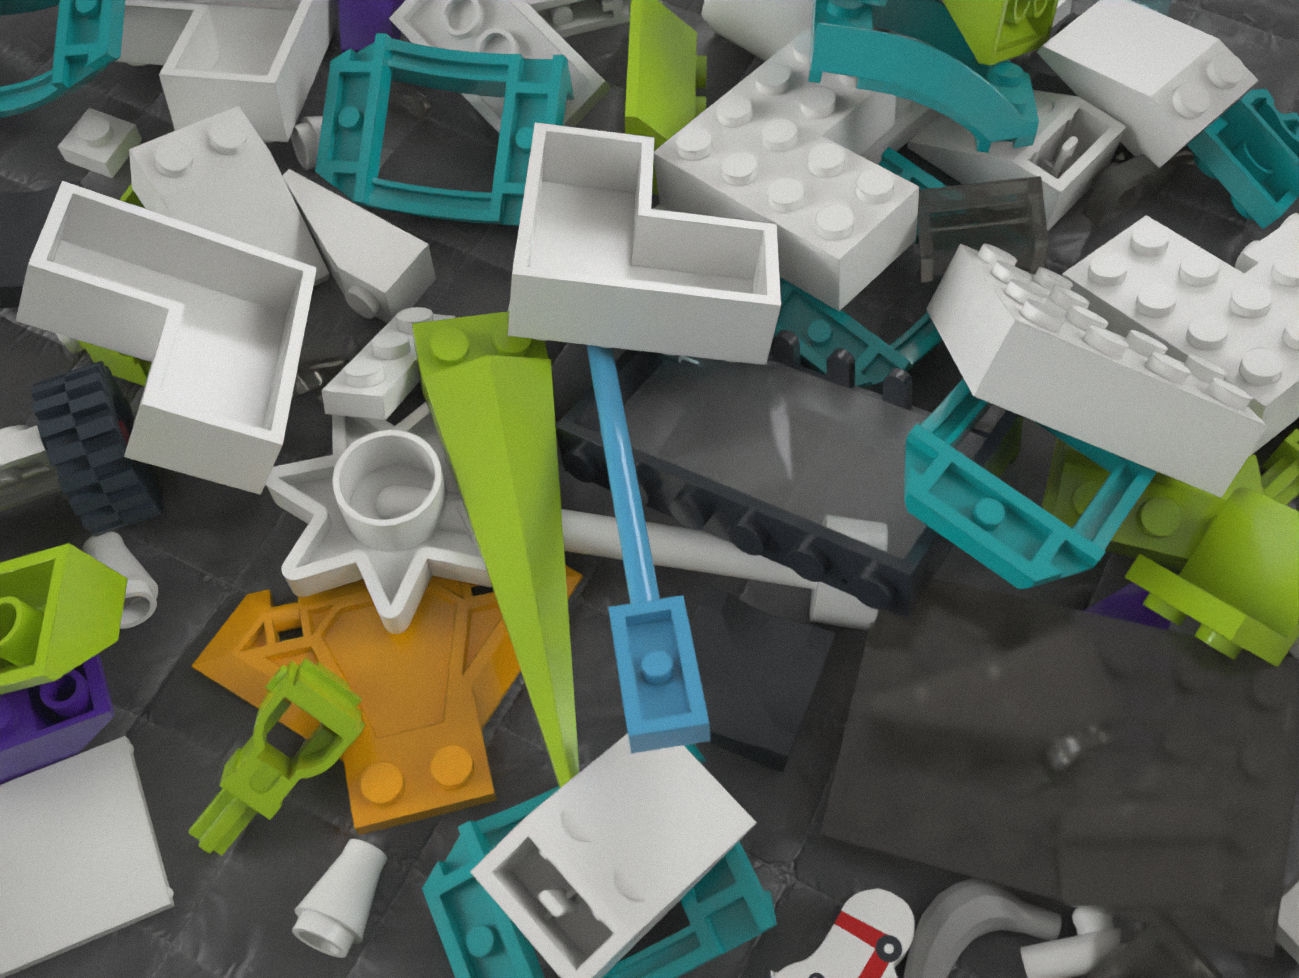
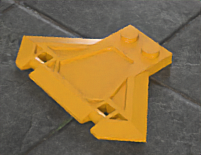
M565 565L567 598L569 600L582 580L583 575ZM432 575L409 627L399 634H392L385 629L363 579L306 597L298 596V601L275 607L270 589L249 593L191 666L195 671L258 710L267 694L268 689L265 688L267 683L282 665L287 667L291 661L297 665H300L305 658L315 665L319 662L349 684V689L361 697V702L357 708L362 711L361 721L365 723V726L358 738L345 750L339 760L344 762L354 829L359 835L497 801L482 730L515 682L521 670L495 593L490 592L473 596L472 587L480 585ZM302 627L303 637L280 642L279 632ZM291 702L290 707L278 720L279 723L307 740L321 724L320 721L293 702Z

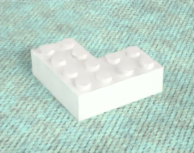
M126 0L121 58L115 62H126L133 66L147 64L164 65L159 73V77L175 131L239 105L264 143L275 141L288 142L339 22L338 0Z
M806 28L654 151V165L660 205L672 212L777 224L779 276L835 310L840 311L916 241L919 186L861 156L895 126L896 96L856 89V77L822 72L820 83L808 82L811 29Z
M535 122L512 270L508 336L533 338L541 341L551 340L594 345L603 348L647 351L665 355L717 359L734 363L743 362L766 365L781 308L777 224L651 209L654 137Z
M62 181L28 263L16 321L152 362L124 457L261 495L283 445L317 267Z
M1146 215L1062 273L1064 278L1073 283L1070 290L1090 302L1087 310L1101 316L1109 323L1106 330L1125 338L1130 330L1144 333L1168 348L1165 355L1181 362H1185L1189 355L1205 359L1226 372L1224 381L1249 394L1252 400L1248 407L1268 426L1249 456L1299 418V234L1249 271L1243 273Z
M963 244L959 245L926 310L973 396L1222 498L1268 428L1248 407L1252 400L1249 394L1224 381L1226 372L1205 359L1189 355L1185 362H1181L1165 355L1168 348L1144 333L1130 330L1125 338L1106 330L1109 323L1101 316L1087 310L1090 302L1081 295L1071 291L1073 283L1063 276L1041 267L1038 268L1035 275L1015 267L1018 261L1015 257L989 244H983L980 251Z

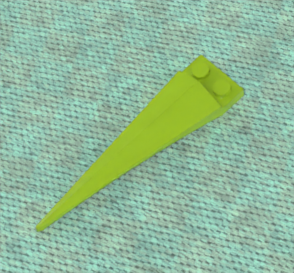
M509 311L412 323V335L422 392L472 527L559 787L561 788L580 771L551 359L548 358L545 341L508 336Z

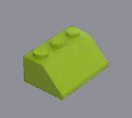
M631 0L625 104V134L654 137V151L706 110V96H696V89H706L707 55H696L697 32L658 0ZM653 158L652 194L659 195Z
M1059 0L942 1L978 63L990 66L1040 49L1043 44L1049 41Z
M1057 438L1041 508L1072 528L1110 472ZM1252 454L1247 458L1222 498L1157 472L1118 528L1105 551L1132 558H1137L1140 553L1155 563L1183 569L1234 490L1240 487H1248L1264 495L1257 456Z
M70 543L1 562L0 695L53 682L117 642L128 578Z

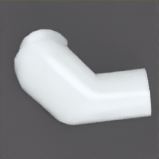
M1097 904L1076 909L1072 919L1077 928V936L1020 947L1027 977L1071 978L1086 975L1093 971L1120 946L1121 929L1114 928L1113 915L1109 907L1104 904Z

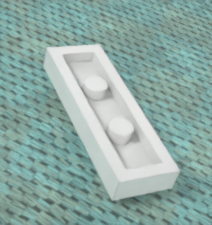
M423 307L408 308L398 312L322 390L325 414L386 420L420 381L412 335V323L455 318V316L433 314L430 309Z

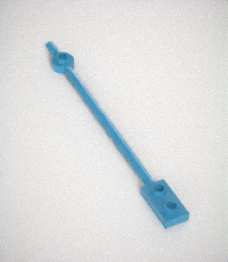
M586 345L630 604L608 607L630 751L633 754L711 741L709 719L684 597L682 595L660 599L613 348Z

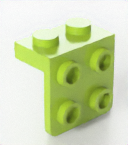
M1240 487L1232 492L1179 576L1139 553L1125 578L1150 592L1142 604L1179 626L1183 624L1187 616L1202 623L1194 636L1235 660L1242 648L1272 665L1279 667L1299 636V511L1248 487Z

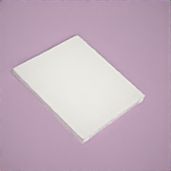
M126 736L0 785V978H5L175 906L173 902L174 893L169 887L134 759V747Z

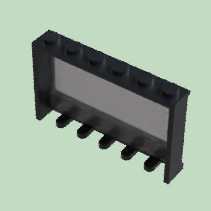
M786 329L780 330L773 338V356L768 355L766 365L743 362L734 363L682 355H665L629 349L618 358L615 363L642 506L650 507L673 517L689 529L703 530L726 540L746 554L760 555L788 567L808 581L822 582L850 594L872 609L886 610L907 620L911 618L914 613L915 604L955 544L914 517L906 508L904 501L905 440L916 424L920 425L931 415V412L912 406L913 380L905 370L900 368L892 369L883 381V395L855 386V359L845 349H835L827 358V375L802 367L799 339L792 331ZM592 386L555 425L565 471L581 482H592L611 490L594 387ZM1006 410L991 433L973 428L956 450L997 478H1000L1008 464H1013L1020 453L1024 417Z

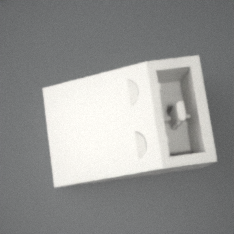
M1033 90L1039 124L1032 146L1013 149L1012 142L996 141L991 143L989 153L979 152L976 150L975 136L943 114L938 116L909 141L907 148L1043 237L1104 175L1127 126L1078 96Z
M627 733L528 814L470 872L560 978H602L757 822L684 745L631 754Z

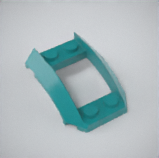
M0 0V16L29 13L59 5L53 69L30 80L0 87V118L21 114L66 97L89 84L111 63L121 58L126 0Z
M814 0L808 82L820 83L822 72L856 77V89L891 94L912 100L951 118L975 136L976 150L979 152L989 153L991 143L996 141L1012 142L1013 149L1034 144L1039 118L1030 74L1023 72L1021 67L1013 64L1009 59L990 66L978 63L945 5L936 0H887L885 7L850 0ZM873 27H875V28H880V29H886V30H890V31L897 32V33H900V34H904V35L910 36V37H912V38H915V39H917V40H914V39H911V38H907V37H904V36H901V35H897V34H891V33H886V32H881V31H875V30H873Z
M376 33L374 43L357 53L349 49L330 62L315 172L357 205L442 220L519 225L535 122L563 126L566 100H574L568 59L565 55H553V59H525L521 54L451 50L393 39L387 33ZM391 80L450 92L504 98L492 193L432 188L378 179Z
M889 146L881 154L882 160L879 162V166L919 186L917 230L914 243L946 266H949L960 244L980 251L983 244H989L1009 253L1016 259L1028 248L1026 240ZM780 277L781 308L773 338L780 330L792 331L800 342L801 361L812 370L827 375L826 361L832 352L838 348L845 349L855 359V386L865 388L883 382L888 373L894 368H900L907 372L943 341L927 312L891 345H888L843 310H835Z
M963 378L928 418L920 425L916 424L905 440L904 501L907 511L1018 589L1032 588L1094 568L1106 552L1105 549L1157 471L1033 421L1110 472L1071 528L956 450L993 405L973 396Z
M694 744L684 745L701 764L706 762V759ZM559 786L497 814L478 821L469 820L458 827L460 836L445 862L438 861L422 887L455 978H545L531 942L470 871L528 814L560 789ZM740 841L680 900L691 925L616 963L602 978H679L775 927L777 922L771 891L763 890Z

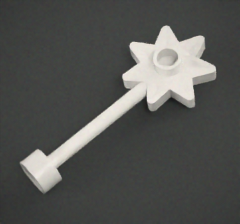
M426 402L396 426L387 420L332 415L333 455L272 468L266 481V486L274 502L308 524L282 565V574L295 595L306 597L363 579L385 629L392 634H399L409 627L432 575L492 587ZM561 509L564 551L623 560L616 517ZM825 517L823 526L887 552L888 531L886 525ZM646 522L653 565L812 589L810 622L867 631L873 629L878 610L864 605L850 594L822 582L808 581L788 567L760 555L746 554L734 544L703 530H692L684 527Z

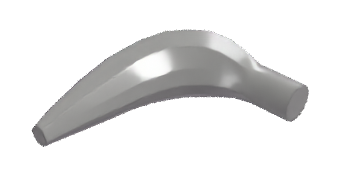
M971 878L956 883L939 893L922 914L909 947L904 978H947L964 949L974 939L992 931L1007 930L1026 933L1046 941L1056 940L1061 929V916L1053 911L1023 901L1008 889L990 880Z

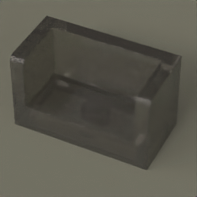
M1041 176L919 190L917 236L921 282L942 280L960 244L980 251L983 244L997 247L1018 260L1015 267L1023 271L1038 270L1039 267L1044 268L1048 251V234Z

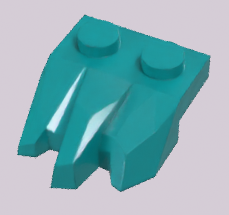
M1266 88L1250 90L1187 144L1194 153L1193 158L1198 168L1208 177L1217 178L1231 194V201L1235 209L1246 219L1255 220L1262 229L1282 216L1299 197V115L1297 112L1288 114L1278 112L1274 107V99Z

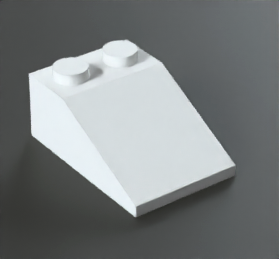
M1099 0L1043 44L1037 51L1040 57L1078 97L1127 126L1120 141L1151 174H1154L1259 81L1220 39L1130 0Z
M239 105L129 149L132 189L147 210L317 267L313 287L329 280L330 273L270 150Z

